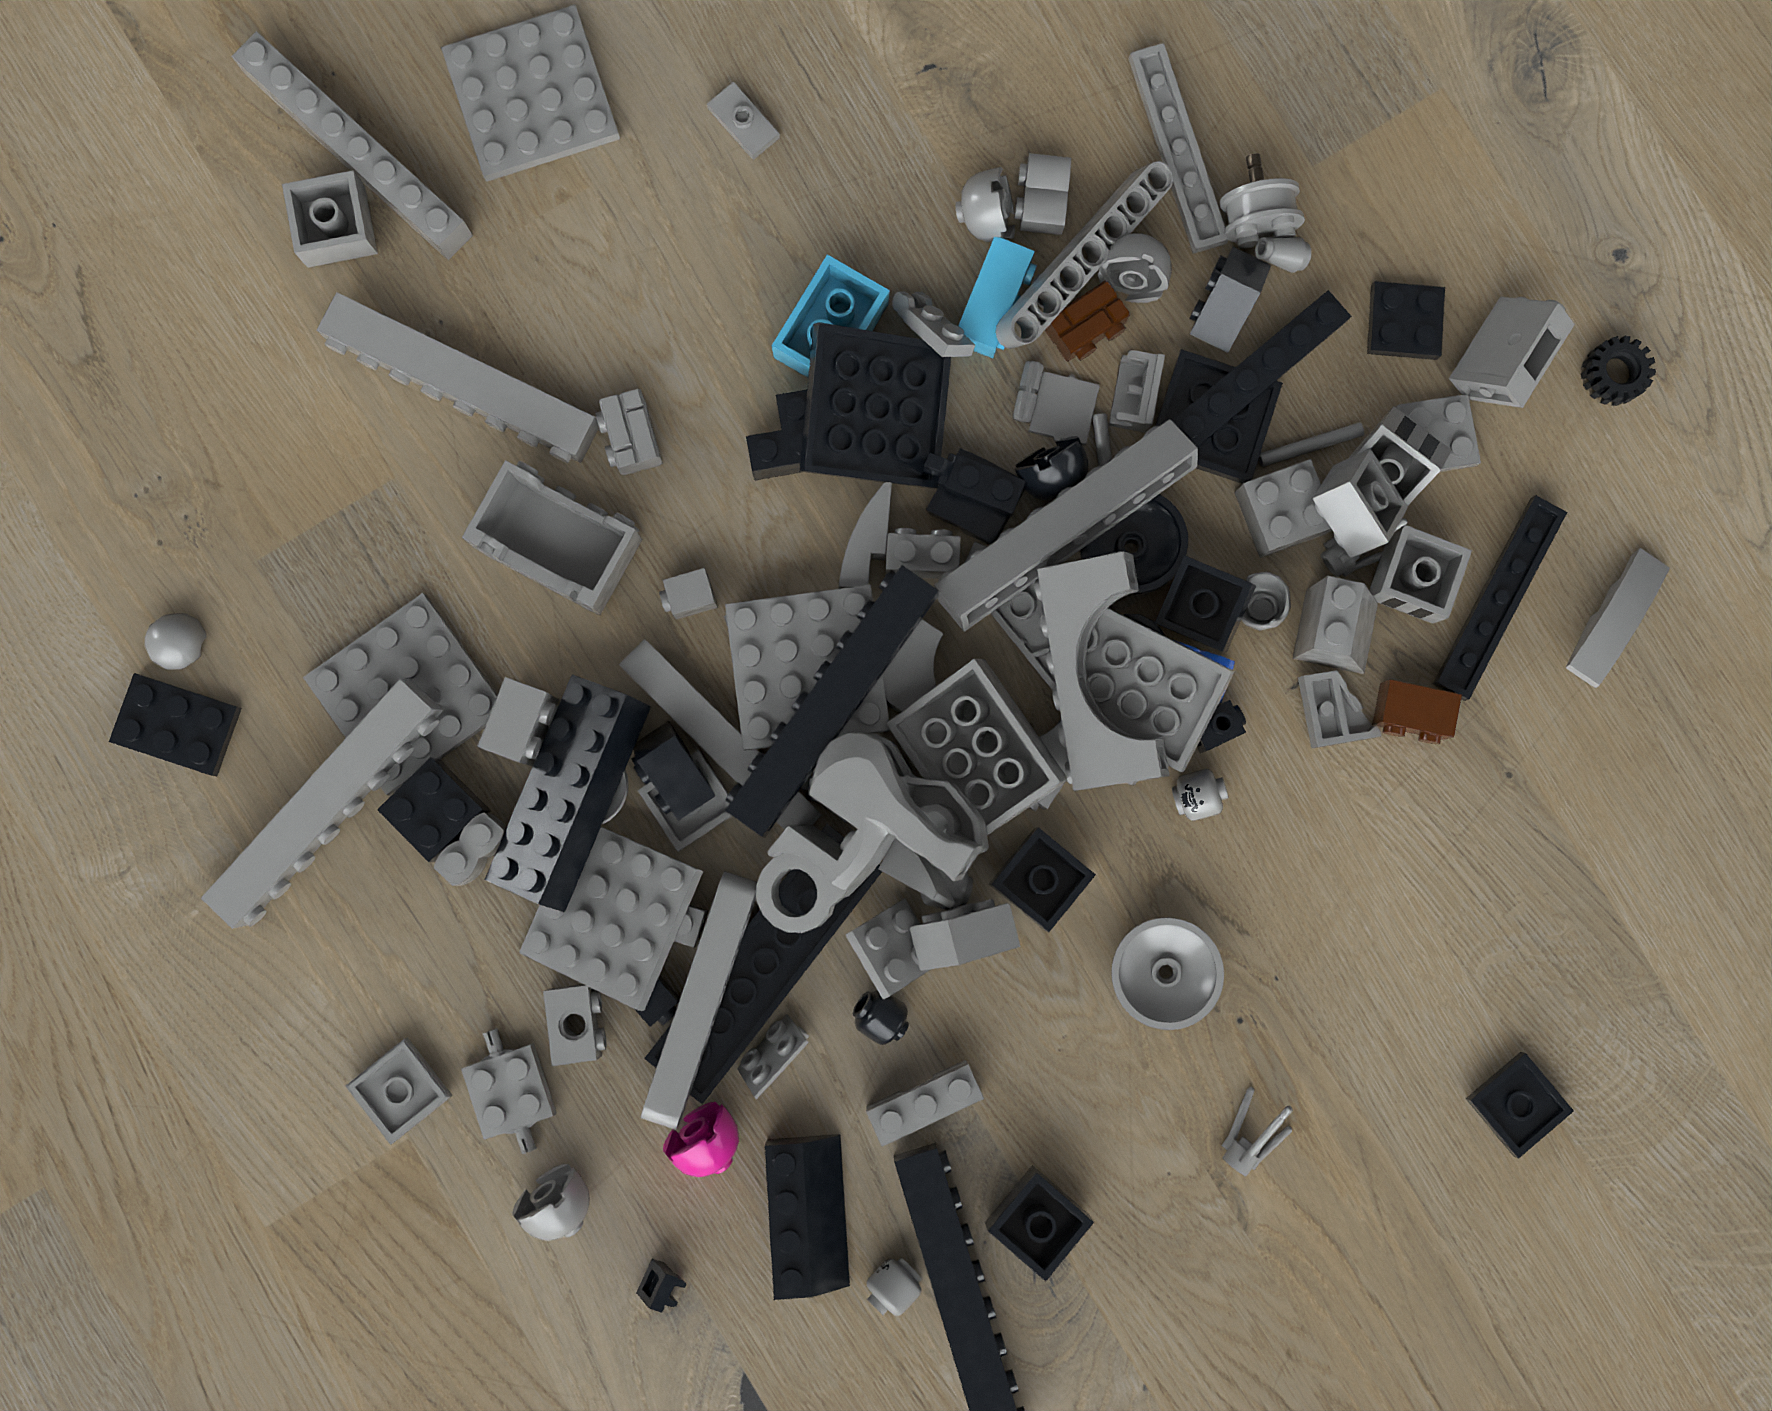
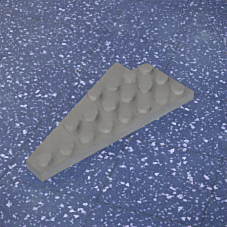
M974 542L965 563L975 551L986 549L987 546ZM1034 582L994 610L991 615L1053 690L1056 688L1055 675L1050 673L1047 664V653L1051 652L1049 639L1044 636L1041 628V616L1045 615L1043 602L1037 598ZM1107 608L1097 620L1087 645L1086 675L1091 694L1106 718L1122 731L1144 739H1164L1168 766L1179 772H1184L1235 671ZM1137 781L1128 782V784L1132 786L1136 785Z

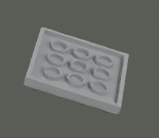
M575 5L441 47L486 182L620 139Z
M871 585L725 604L744 751L772 746L774 742L769 738L776 727L782 721L786 724L795 714V711L791 708L803 691L810 693L818 682L813 679L817 670L824 661L827 660L831 663L839 653V650L835 647L840 638L847 630L853 633L860 624L861 620L857 618L859 612L868 600L873 601ZM883 674L837 738L848 732L873 734L890 731L886 724L889 722Z
M421 593L303 677L345 738L399 679L413 680L443 709V712L437 717L439 720L438 725L428 735L424 737L421 735L412 745L414 747L412 754L402 763L398 764L396 762L387 772L390 776L381 786V789L389 796L402 786L430 757L442 759L484 729L498 696L424 593Z
M601 827L566 911L562 912L539 905L519 953L625 1005L644 1011L703 871Z

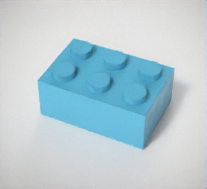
M827 254L773 342V357L808 378L813 325L820 322L873 331L889 305L890 290Z

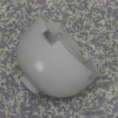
M1002 167L987 169L974 174L966 181L962 188L961 201H957L955 204L959 223L965 222L968 231L975 238L985 242H992L994 237L1010 240L1014 238L1015 225L1008 226L1007 218L1010 217V213L1014 214V207L1006 175L1000 176L1003 171Z
M1141 233L1127 234L1118 238L1116 243L1110 246L1112 248L1106 262L1099 269L1098 278L1100 283L1106 280L1114 291L1130 294L1125 301L1132 303H1147L1161 298L1163 291L1167 290L1172 272V263L1166 247L1152 236Z
M563 1164L552 1168L536 1179L537 1183L542 1185L531 1194L526 1189L514 1205L513 1217L534 1238L550 1241L564 1236L571 1237L583 1226V1219L587 1214L590 1202L589 1190L579 1173L568 1164Z

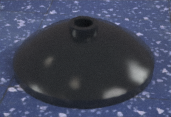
M1158 494L1079 550L1082 560L1123 551L1133 554L1139 591L1130 594H1144L1163 587L1175 577L1184 555L1186 556L1188 531L1179 510L1167 498ZM1133 543L1138 547V550L1130 553L1126 551L1125 545Z

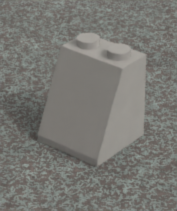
M1327 576L1306 589L1293 659L1360 674L1365 673L1378 603L1364 583Z

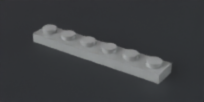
M1162 43L1131 52L1128 60L1162 162L1166 163L1173 173L1171 189L1192 252L1194 254L1225 245L1229 240L1225 237V225L1165 45Z

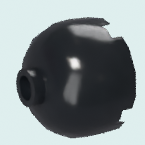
M1078 436L1058 440L1055 442L1056 447L1047 450L1045 447H1042L1015 465L1016 468L1014 470L1018 478L1026 481L1024 488L1030 495L1041 500H1051L1056 498L1065 488L1074 487L1085 479L1088 473V459Z

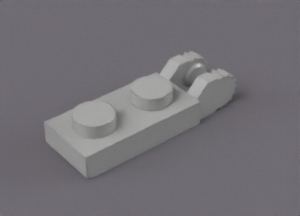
M906 292L894 294L892 306L895 312L903 319V322L940 356H972L975 344L964 335L962 328L952 324L943 316V311L932 305V299L925 295L926 293L914 292L912 296Z

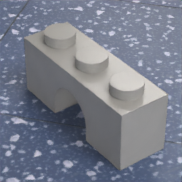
M964 1060L934 1074L930 1080L904 1092L898 1091L866 1106V1113L883 1147L979 1102L984 1097L968 1062Z

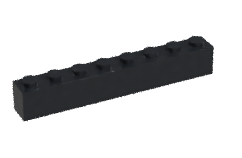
M901 565L897 572L891 569L879 585L883 592L875 603L868 600L857 616L861 620L860 624L853 633L847 630L835 647L839 650V653L831 663L826 660L820 666L813 677L818 682L811 692L803 691L791 708L795 711L793 717L787 724L782 721L776 727L769 738L774 742L766 754L759 752L747 769L751 772L749 778L744 785L738 782L726 797L725 801L729 805L725 811L761 837L765 838L816 768L819 756L828 744L839 736L938 598L939 590L905 566Z
M935 1142L894 1155L895 1167L969 1411H1025L1024 1406L1016 1408L1012 1394L1019 1392L1013 1370L1005 1371L1001 1357L1008 1355L1001 1332L994 1334L990 1320L997 1317L990 1296L982 1297L979 1283L985 1282L979 1259L971 1261L967 1248L974 1245L968 1223L960 1225L957 1210L963 1209L957 1186L949 1188L945 1174L952 1172L946 1150L938 1152Z

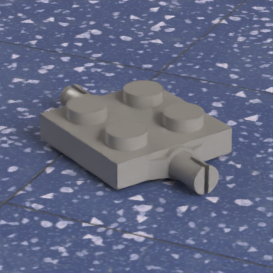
M497 1028L483 1033L490 1055H487L480 1062L466 1066L461 1070L483 1139L485 1140L503 1133H515L521 1154H525L537 1149L530 1127L540 1120L556 1115L557 1112L534 1043L518 1049H504Z

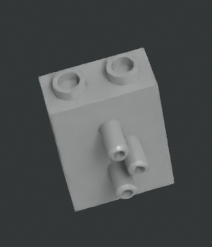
M1500 297L1449 379L1462 395L1468 394L1469 400L1523 408L1575 324L1565 312V307L1558 301L1551 299L1546 301L1529 300L1525 297Z

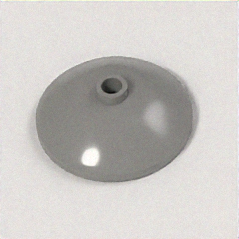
M1163 917L1143 922L1125 935L1114 954L1111 977L1119 1002L1133 1018L1152 1028L1176 1030L1197 1023L1213 1009L1222 992L1224 967L1218 948L1203 930L1185 920ZM1169 965L1172 967V975L1169 978L1160 977L1159 969L1161 966Z

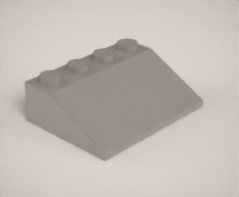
M973 659L886 723L923 779L943 780L956 784L984 818L987 835L1067 782L1066 775L985 659Z

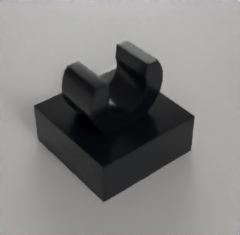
M652 1259L636 1294L649 1309L662 1313L665 1305L675 1307L678 1304V1301L671 1295L675 1286L685 1288L687 1284L665 1262Z

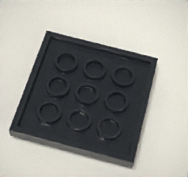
M820 322L813 325L799 472L937 489L939 477L925 472L924 464L929 453L940 457L942 455L951 357L940 356L923 339Z

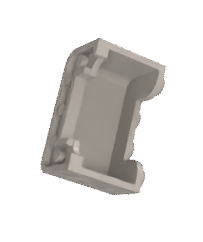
M505 460L462 538L488 557L587 610L601 615L642 541L638 534L640 530L634 526L635 522L617 512L613 517H610L605 510L592 503H588L587 507H584L575 502L576 495L560 486H557L555 491L543 484L545 479L539 476L538 471L528 464L518 461L517 465H514Z

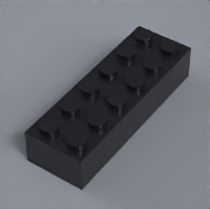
M571 675L484 880L538 905L562 912L566 911L651 706L622 692L576 675Z

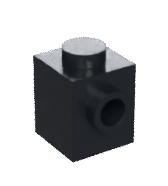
M1228 700L1217 706L1197 745L1200 753L1213 749L1246 733L1243 727L1246 724V719L1238 705L1233 706L1231 700Z

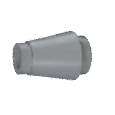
M1262 237L1256 244L1255 255L1258 259L1290 273H1295L1296 271L1304 270L1309 264L1311 247L1301 237Z

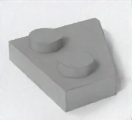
M1337 670L1298 677L1311 749L1381 737L1380 729L1370 724L1361 711L1364 707L1357 697L1348 691L1346 682Z

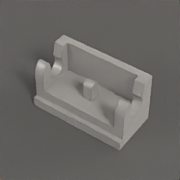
M1129 350L1128 355H1122L1108 426L1144 433L1150 429L1153 423L1165 355Z

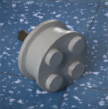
M1260 154L1248 155L1246 162L1249 169L1250 183L1229 191L1220 199L1221 210L1227 213L1229 225L1225 228L1226 239L1238 243L1239 248H1251L1256 246L1262 237H1294L1296 235L1295 230L1305 222L1304 213L1297 209L1295 198L1300 192L1299 183L1286 178L1264 180Z

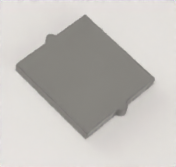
M1043 371L1028 432L1051 437L1054 442L1071 436H1078L1081 444L1085 446L1100 385L1075 379V376L1072 374L1066 377Z

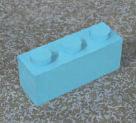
M994 237L958 327L964 330V335L975 344L973 351L994 358L997 348L1004 350L1005 347L997 340L996 326L1021 297L1019 293L1022 285L1030 286L1037 265L1032 264L1034 250L1000 237Z

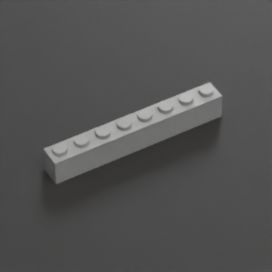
M257 31L231 56L249 79L350 171L354 170L359 179L448 261L473 236L463 219Z
M337 292L317 328V331L326 339L324 345L342 355H345L346 351L358 355L356 360L373 370H377L378 366H381L390 371L389 376L404 385L408 386L410 381L422 386L420 390L422 393L437 401L445 397L454 402L453 407L468 416L472 417L474 412L486 417V424L499 431L505 432L506 428H509L519 433L517 436L519 440L536 448L538 443L551 449L549 454L563 462L569 463L570 459L581 463L599 429L595 416Z
M1170 419L1161 426L1152 427L1137 443L1131 447L1126 446L1115 455L1114 459L1104 466L1092 469L1080 483L1074 487H1067L1062 490L1053 502L1044 508L1035 509L1027 517V520L1016 528L1005 530L996 542L986 549L975 551L968 561L959 568L945 572L938 582L934 584L935 588L939 590L938 601L965 632L1033 584L1036 579H1039L1037 569L1061 564L1197 468L1198 448Z
M399 679L201 899L232 929L255 925L266 914L264 907L272 899H278L291 886L289 880L297 871L299 873L304 871L312 864L316 858L313 853L322 844L327 845L339 834L340 829L338 826L346 817H353L362 809L365 804L363 798L371 790L376 791L388 780L390 775L387 772L396 762L398 764L402 763L414 751L413 743L421 735L423 737L428 735L438 725L439 720L437 717L443 712V709L413 680Z

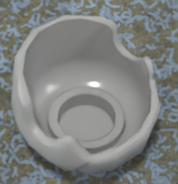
M1267 571L1249 575L1246 581L1256 585V588L1242 617V621L1246 626L1259 631L1277 627L1285 620L1291 608L1289 587L1280 576Z
M186 613L167 614L149 626L145 636V648L150 659L164 669H184L201 656V646L206 639V632L198 619Z

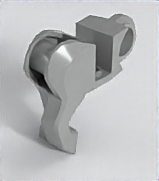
M848 732L831 741L819 756L809 795L858 829L856 832L854 830L850 831L840 845L812 824L788 826L767 851L769 856L774 858L763 868L756 884V900L762 914L773 926L781 930L803 933L817 928L832 915L834 906L843 898L850 896L875 870L886 855L895 837L914 852L927 858L935 867L943 870L954 882L962 880L977 855L989 849L985 820L954 782L923 779L914 776L893 742L877 734ZM937 811L943 815L948 822L946 833L939 829L926 814ZM793 869H800L808 873L817 887L815 905L803 916L788 912L779 898L780 882L787 872Z

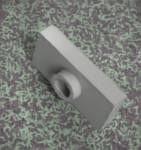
M734 82L707 103L708 110L752 160L780 139L779 132Z

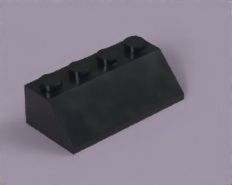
M841 1135L767 1139L765 1143L774 1300L812 1298L849 1287L850 1277Z

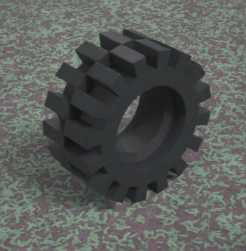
M1618 336L1612 337L1587 355L1588 358L1582 364V367L1586 368V370L1581 373V379L1588 378V382L1583 386L1585 390L1593 388L1594 392L1590 396L1594 400L1601 396L1600 403L1606 405L1612 401V406H1618L1621 403L1630 402L1651 386L1653 380L1650 378L1656 374V369H1651L1649 366L1656 362L1654 357L1646 358L1645 355L1651 351L1647 346L1642 350L1638 348L1642 341L1635 339L1630 343V336H1623L1620 339ZM1610 359H1620L1627 365L1630 377L1626 383H1616L1610 378L1606 369Z

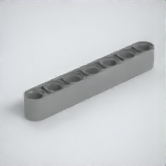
M1156 161L1132 172L998 322L996 337L1002 346L1012 349L1034 342L1106 262L1112 248L1110 246L1115 244L1116 240L1121 236L1130 234L1169 191L1173 184V173L1166 163ZM1148 176L1152 180L1153 187L1149 183ZM1126 200H1128L1131 205V211L1127 207ZM1105 224H1106V225L1108 226V228H1109V232H1110V235H1109V236H1108V235L1106 234V232H1105V228H1104V225H1105ZM1082 248L1087 252L1088 261L1082 255ZM1060 273L1065 277V286L1060 281ZM1038 298H1040L1043 302V312L1038 308ZM1015 322L1021 328V337H1018L1015 333Z
M644 639L619 666L737 783L739 782L744 785L751 775V772L747 769L759 752L756 749L744 751L741 734ZM798 791L777 823L784 830L788 826L813 825L822 814Z
M724 871L642 1110V1119L677 1130L756 900L757 881Z

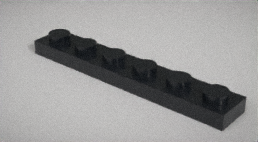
M1327 290L1174 418L1172 422L1196 447H1199L1348 322L1352 316L1333 294Z
M1537 495L1530 498L1433 682L1434 685L1447 692L1461 694L1463 701L1470 699L1568 512Z

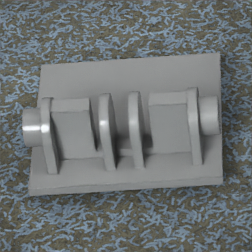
M787 1014L781 1021H776L770 1026L763 1041L743 1056L741 1065L737 1068L756 1099L808 1044L807 1038L809 1035L800 1026L797 1027Z

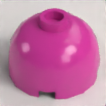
M709 1102L686 1115L683 1120L688 1124L679 1133L672 1129L663 1145V1152L675 1167L682 1173L692 1177H705L714 1173L720 1174L727 1170L733 1162L732 1157L739 1143L738 1126L731 1114L722 1104L719 1106L716 1102Z

